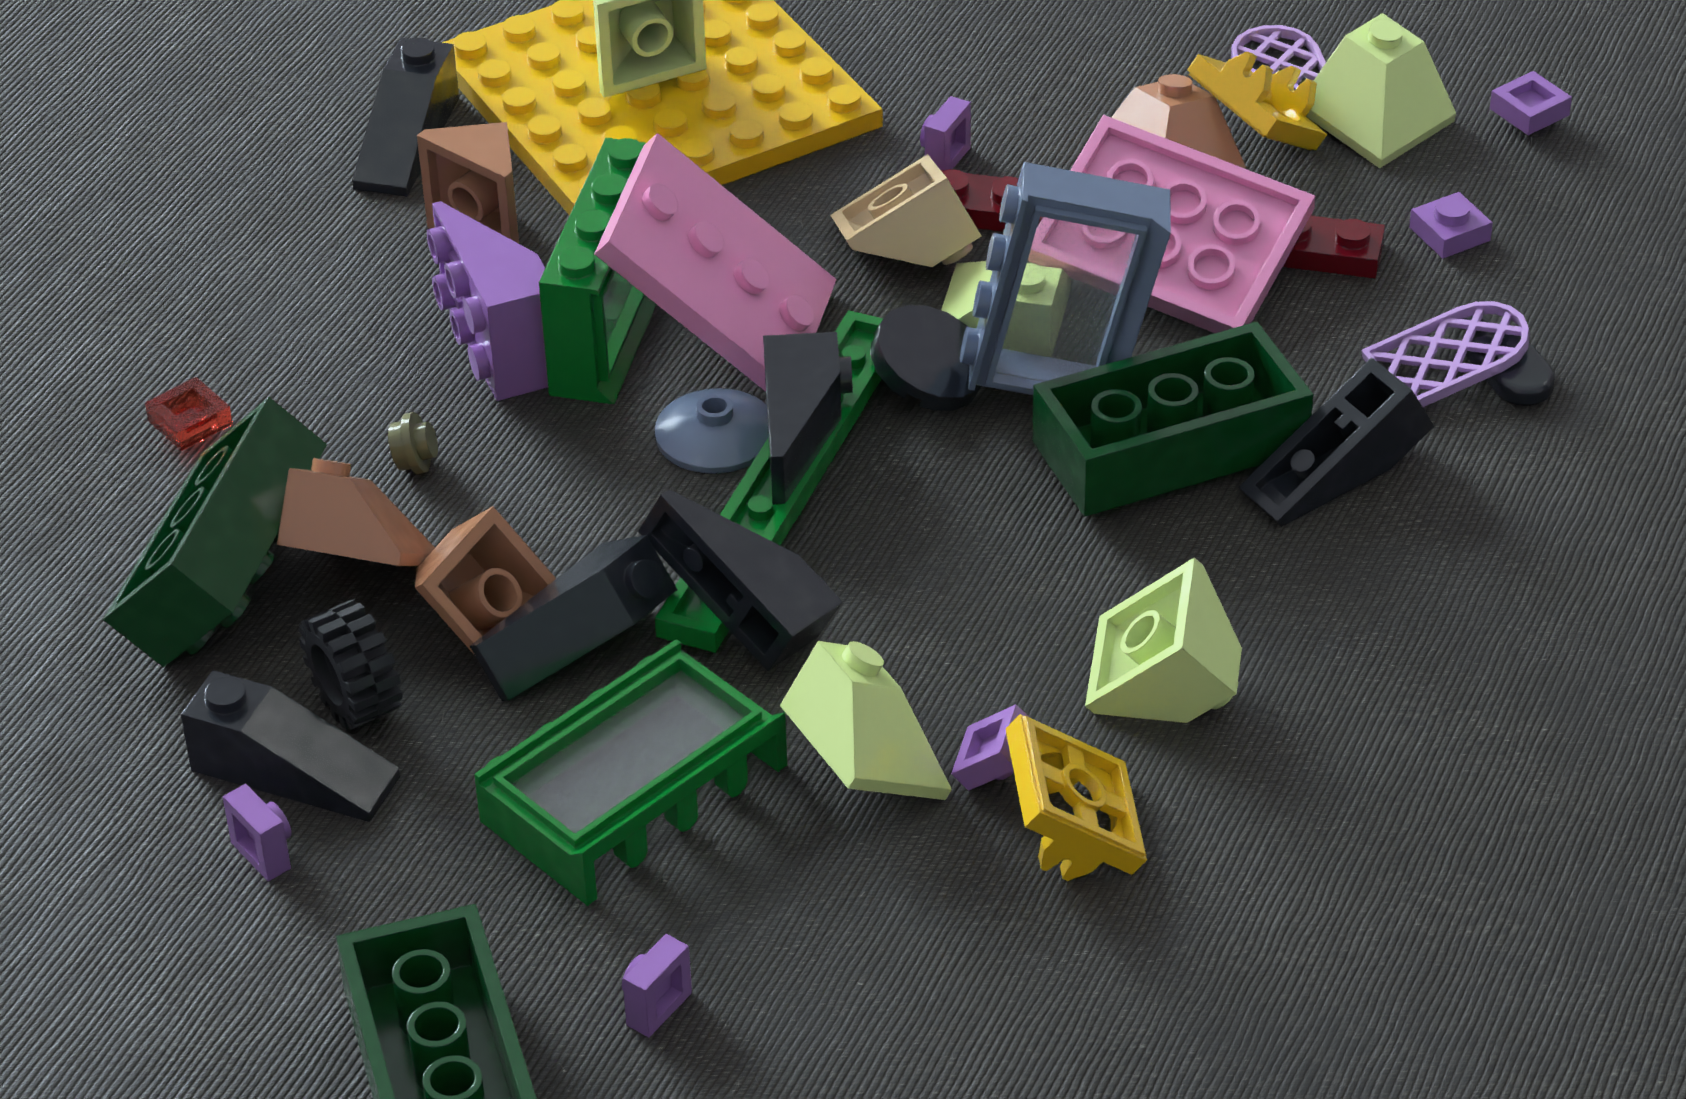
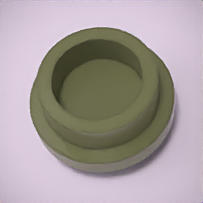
M416 412L403 414L401 421L390 423L388 441L396 467L400 471L411 469L415 474L428 472L431 459L436 458L438 455V442L432 424L429 421L423 422Z

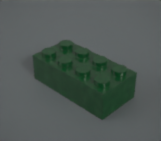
M1253 322L1034 384L1032 441L1083 516L1086 517L1261 465L1312 416L1314 394L1259 323Z
M268 397L201 453L103 618V621L163 668L184 651L191 656L197 653L211 637L218 624H221L224 628L230 627L242 615L251 600L244 593L248 585L254 584L265 573L274 559L275 555L269 551L272 542L278 541L289 468L311 470L313 458L319 459L327 444L272 398Z
M476 904L336 935L344 992L373 1099H537Z

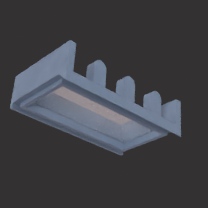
M1023 162L1017 186L1007 184L1003 193L999 221L1006 223L1003 234L993 233L989 243L986 270L992 271L990 282L980 280L977 286L973 306V317L979 318L977 328L966 327L962 341L960 363L970 364L969 390H975V386L980 385L1033 395L1034 384L1130 358L1171 234L1170 189Z

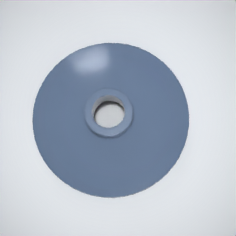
M713 388L688 393L672 401L658 416L655 424L656 444L660 452L670 462L690 471L716 474L751 466L768 439L767 405L751 394L733 389Z

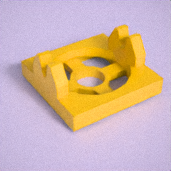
M1247 51L1229 59L1227 62L1200 54L1196 56L1187 69L1190 72L1188 75L1261 136L1307 150H1317L1327 136V133L1306 117L1314 106L1317 83L1313 80L1305 79L1296 90L1293 89L1301 72L1299 68L1289 66L1272 74L1273 69L1262 64L1256 71L1252 72L1251 69L1257 56Z
M1019 714L1005 729L1024 826L1043 835L1038 855L1040 868L1048 871L1062 861L1060 865L1062 879L1067 881L1093 872L1102 862L1131 875L1135 873L1147 861L1125 761L1028 716ZM1078 781L1086 787L1092 800H1088L1074 788ZM1059 792L1063 799L1073 808L1074 815L1054 807L1050 802L1049 794ZM1098 810L1109 815L1111 832L1099 827L1096 814Z

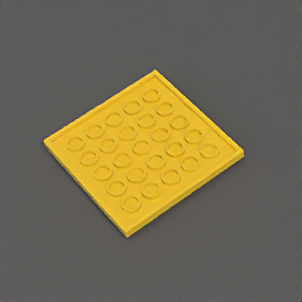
M559 0L551 6L524 15L512 16L504 22L474 32H464L453 39L442 42L454 44L459 90L489 124L507 122L510 148L569 216L605 138H630L647 143L658 133L719 184L724 185L883 127V109L774 0H703L707 69L605 98L600 93L593 0Z

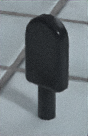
M1483 314L1480 322L1491 323ZM1470 316V317H1467V318H1463V319H1464V320H1472V317H1473V316ZM1476 330L1472 342L1491 345L1496 333ZM1505 334L1500 346L1515 348L1520 342L1521 336ZM1529 342L1528 350L1519 362L1485 380L1505 401L1515 405L1530 406L1537 405L1549 398L1554 389L1555 374L1551 366ZM1467 351L1466 357L1472 364L1482 365L1487 353ZM1496 355L1495 358H1494V361H1496V360H1498V359H1500V358H1502V357H1504V356H1502V355Z

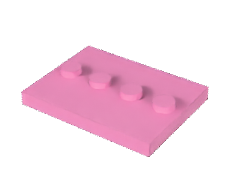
M1106 115L1101 117L1070 170L1170 189L1171 234L1147 307L1213 333L1252 323L1315 209V195ZM1042 217L1037 226L1028 259L1041 265L1063 267L1070 276L1118 295L1136 234Z
M658 133L643 146L594 255L764 391H766L763 336L816 333L837 280Z

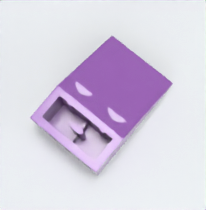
M441 201L432 203L435 228L427 229V241L431 256L435 264H439L440 275L432 277L433 291L440 310H450V322L457 343L459 345H468L469 361L476 380H486L496 401L548 388L539 281L545 266L537 253Z

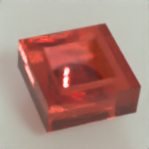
M197 377L145 402L148 421L181 451L233 425L230 406Z

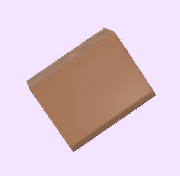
M507 122L425 129L417 135L427 228H435L432 203L441 201L519 244Z

